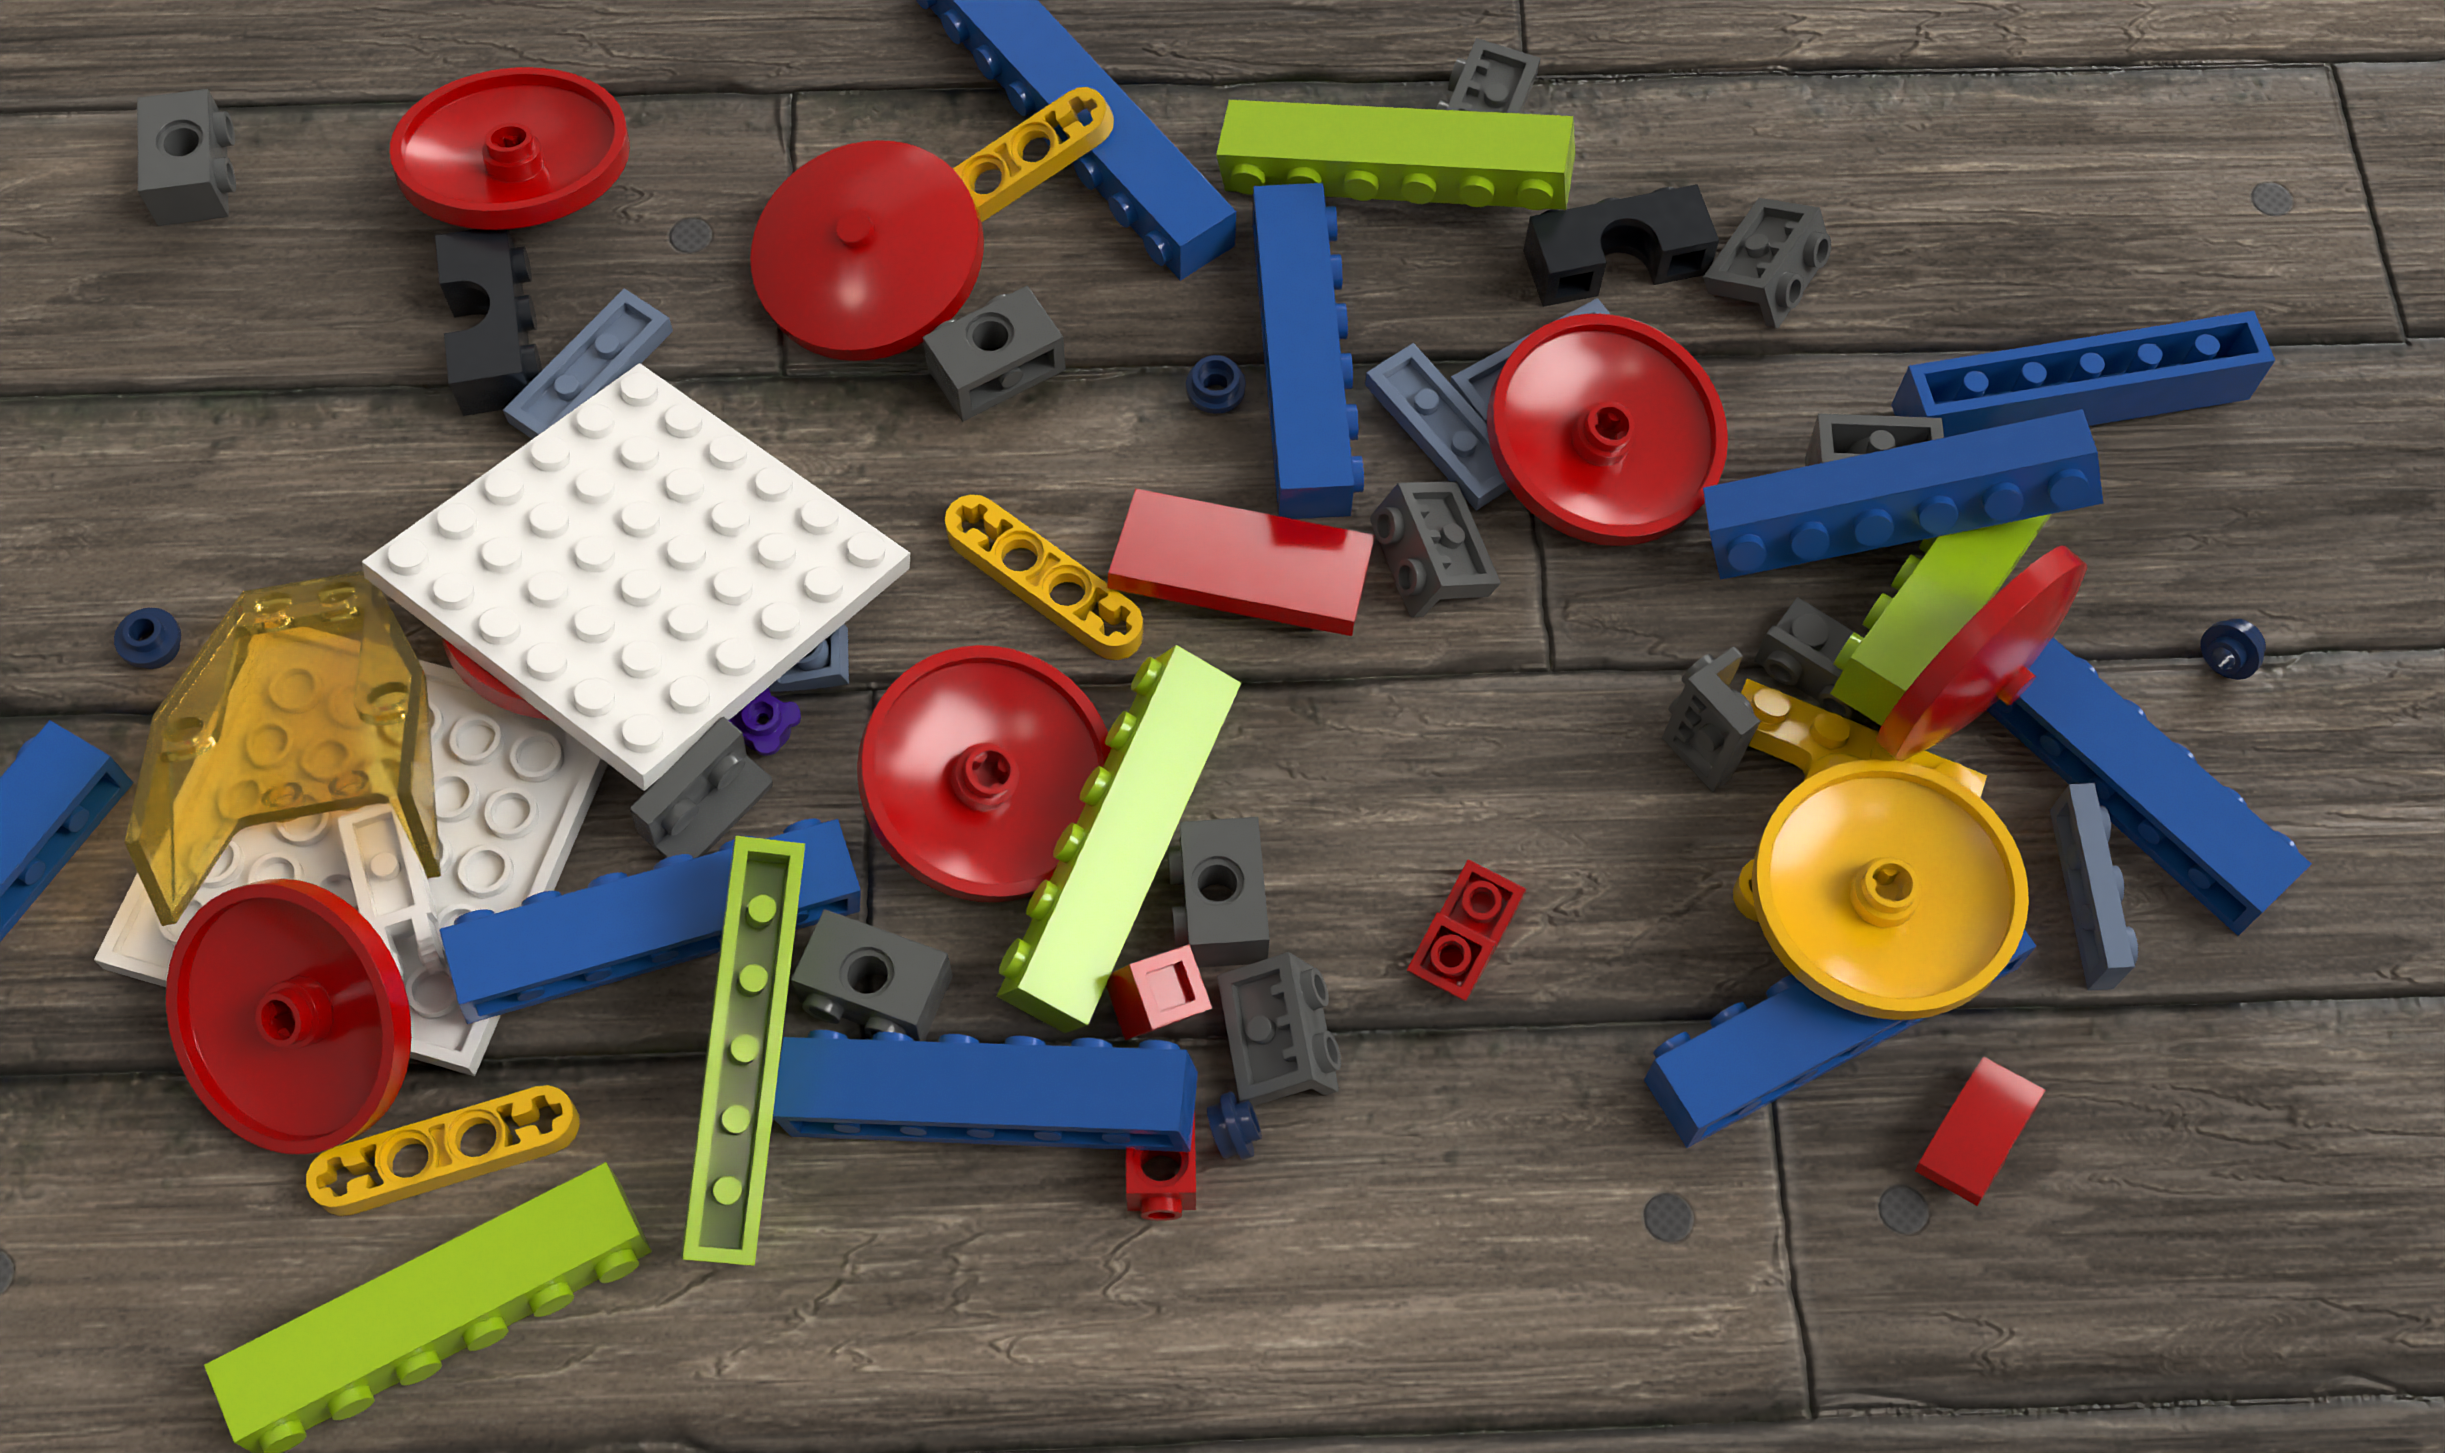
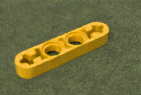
M1079 87L1067 92L954 167V171L963 180L975 202L981 222L993 216L1104 142L1113 129L1114 116L1109 105L1097 90L1089 87ZM1087 109L1093 121L1083 126L1077 114ZM1059 124L1069 138L1065 142L1060 139L1053 129ZM1036 138L1049 139L1050 149L1043 159L1036 162L1023 160V150L1031 140ZM988 170L1001 171V182L993 192L988 194H978L975 192V182L983 172Z
M970 494L959 497L950 504L945 515V527L949 544L958 554L1097 655L1109 660H1121L1130 657L1138 651L1143 641V617L1140 609L1130 599L1117 590L1108 589L1105 581L992 500L981 495ZM980 519H983L987 536L975 528L964 533L962 522L966 520L969 523L975 524ZM988 537L995 541L991 551ZM1017 548L1028 549L1037 556L1034 566L1024 571H1013L1007 568L1003 563V559L1007 553ZM1064 582L1078 584L1085 591L1083 598L1078 603L1070 606L1054 602L1050 597V593L1055 586ZM1097 602L1099 608V617L1092 612ZM1103 620L1114 626L1119 624L1121 620L1125 621L1126 634L1123 635L1121 632L1115 631L1109 637L1106 636Z
M549 1085L535 1086L328 1149L320 1153L310 1164L306 1174V1188L310 1197L328 1213L338 1216L354 1215L554 1154L568 1147L576 1138L580 1127L579 1113L571 1099L561 1089ZM550 1105L555 1114L562 1115L552 1120V1131L542 1134L536 1125L528 1124L538 1121L540 1118L539 1109ZM512 1115L513 1120L519 1127L528 1125L515 1129L521 1141L514 1145L513 1135L504 1121V1118ZM483 1123L495 1127L496 1141L487 1153L477 1157L466 1156L462 1153L461 1139L470 1127ZM410 1144L426 1146L428 1161L420 1173L407 1178L394 1174L393 1160L403 1147ZM374 1156L376 1169L384 1181L380 1186H377V1183L368 1174L360 1176L375 1171L369 1162V1159ZM346 1167L354 1176L360 1177L348 1181L347 1193L339 1196L327 1185L337 1181L338 1169Z

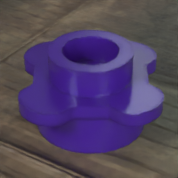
M767 688L728 721L743 733L746 746L760 755L768 756L778 752L788 741L791 727L797 726L801 721V711L796 703L791 701L782 702L771 696L770 689ZM767 716L769 720L766 724L761 725L757 723L758 718Z

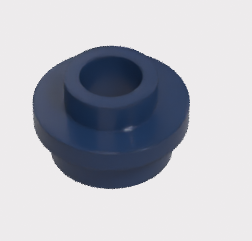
M1211 355L1201 359L1189 371L1186 379V393L1190 402L1196 408L1207 413L1219 414L1228 412L1237 407L1245 395L1246 382L1244 374L1231 359L1225 356ZM1220 385L1225 389L1214 391L1207 389V387Z
M143 608L132 612L120 622L114 635L116 651L125 662L135 667L145 669L161 668L169 664L176 657L180 649L181 629L179 624L170 613L159 608ZM154 631L148 639L139 641L143 635Z
M2229 619L2211 625L2202 635L2200 647L2205 661L2214 671L2226 678L2241 680L2252 676L2261 667L2264 660L2266 643L2260 630L2252 623L2243 619Z
M1233 1092L1222 1094L1220 1096V1103L1207 1107V1117L1216 1145L1224 1159L1239 1155L1242 1160L1254 1156L1253 1142L1262 1139L1261 1128L1254 1108L1249 1100L1239 1103Z

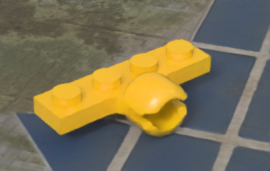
M1748 678L1746 679L1741 694L1749 701L1754 715L1761 721L1748 746L1796 765L1803 770L1805 775L1804 781L1818 772L1850 761L1863 759L1896 760L1877 743L1878 731L1782 693L1777 689L1767 687ZM1925 750L1903 760L1920 764L1948 775L1968 787L1981 798L1987 778L1985 774Z

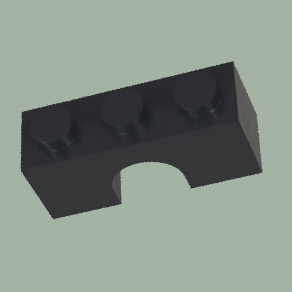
M1698 184L1680 188L1663 187L1652 193L1622 199L1616 197L1606 198L1596 204L1567 210L1550 209L1539 215L1530 216L1523 252L1542 306L1546 307L1599 296L1607 264L1605 256L1612 253H1626L1641 260L1649 271L1653 285L1704 276L1712 265L1719 238Z
M473 229L435 235L439 284L454 318L469 315L486 316L479 324L470 329L444 333L449 386L463 416L503 410L542 371L536 344H529L528 331L537 330V319L530 294L524 295L523 283L532 281L531 267L525 246L515 247L509 229Z

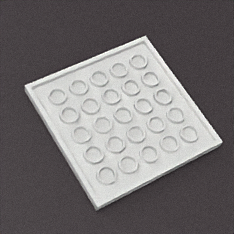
M639 363L364 559L362 566L365 579L645 791L662 777L723 716L730 720L909 570L910 552Z
M264 618L94 961L105 970L166 987L169 964L175 945L187 923L196 912L211 899L223 892L267 879L285 878L315 884L339 896L359 912L337 817L403 797L410 809L438 922L433 924L440 939L446 963L445 970L430 975L426 967L421 963L417 950L418 942L415 931L411 930L392 936L404 966V986L411 1016L412 1039L410 1058L475 1076L501 1015L470 1024L466 1023L458 1003L439 929L454 925L456 918L468 912L488 909L494 911V913H499L520 907L523 900L534 894L554 891L608 763L552 720L532 718L513 713L484 699L473 691L452 668Z

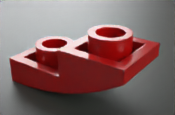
M1468 859L1440 913H1436L1407 968V972L1466 1002L1526 894V888Z
M1983 1057L1920 1159L1915 1172L1978 1206L2002 1169L2013 1145L2034 1114L2046 1090Z

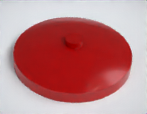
M515 67L473 74L448 83L423 97L398 122L392 134L389 153L399 189L405 198L418 210L434 219L460 227L504 230L550 222L576 212L595 201L612 187L623 172L629 157L630 140L625 116L619 103L606 89L597 83L561 70Z
M874 140L847 144L834 148L808 161L791 174L774 192L760 215L754 231L750 257L753 283L758 297L770 317L784 334L801 347L821 356L838 360L866 361L886 358L919 345L923 342V336L932 333L943 322L952 320L962 308L973 290L981 269L984 253L983 226L975 202L963 180L953 168L933 153L914 145L896 141Z
M1601 313L1580 314L1558 319L1544 325L1531 333L1512 352L1496 378L1488 403L1487 432L1489 445L1497 468L1507 486L1516 498L1541 521L1568 536L1599 545L1627 546L1646 543L1670 534L1684 525L1705 503L1703 488L1717 485L1724 470L1728 448L1727 423L1720 397L1709 376L1697 360L1674 339L1645 323L1631 318Z
M2059 546L2040 557L2016 576L1960 629L1910 685L1882 724L1876 738L1877 743L1893 758L1903 761L1958 732L1999 699L2007 706L2018 699L2035 680L2036 676L2029 668L2053 638L2067 615L2086 574L2087 564L2066 546Z
M986 645L963 646L945 650L927 657L905 671L887 689L870 715L862 734L857 762V780L862 806L872 831L891 858L906 872L932 889L949 896L976 902H1006L1033 896L1038 886L1044 880L1050 882L1059 863V860L1053 857L1055 846L1066 827L1072 822L1077 824L1086 803L1079 799L1082 788L1096 767L1100 766L1103 768L1112 749L1105 744L1108 731L1100 714L1085 693L1069 677L1037 657L1011 648Z
M285 878L257 881L223 892L201 907L187 923L175 945L169 964L166 984V1013L173 1048L179 1064L191 1087L206 1108L223 1125L244 1140L261 1148L285 1154L322 1152L363 1134L375 1125L393 1104L402 1087L410 1058L412 1034L409 1002L403 980L389 949L372 925L354 907L329 890L308 882Z

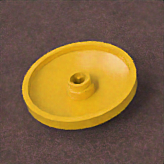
M1863 759L1832 766L1803 781L1786 796L1771 816L1760 838L1752 870V892L1758 921L1764 936L1783 965L1796 979L1823 999L1843 1009L1875 1018L1891 1020L1926 1018L1948 1012L1967 1003L1986 989L2008 964L2019 945L2027 921L2029 897L2026 871L2016 843L2002 820L1986 802L1957 780L1935 769L1902 760Z

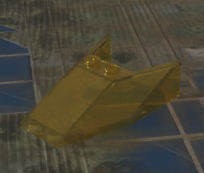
M363 571L243 591L154 713L124 843L162 926L178 922L235 834L246 827L270 822L284 823L303 816L337 810L352 811L371 804H388L392 807L427 879L441 876L427 679L385 596L379 588L365 579Z

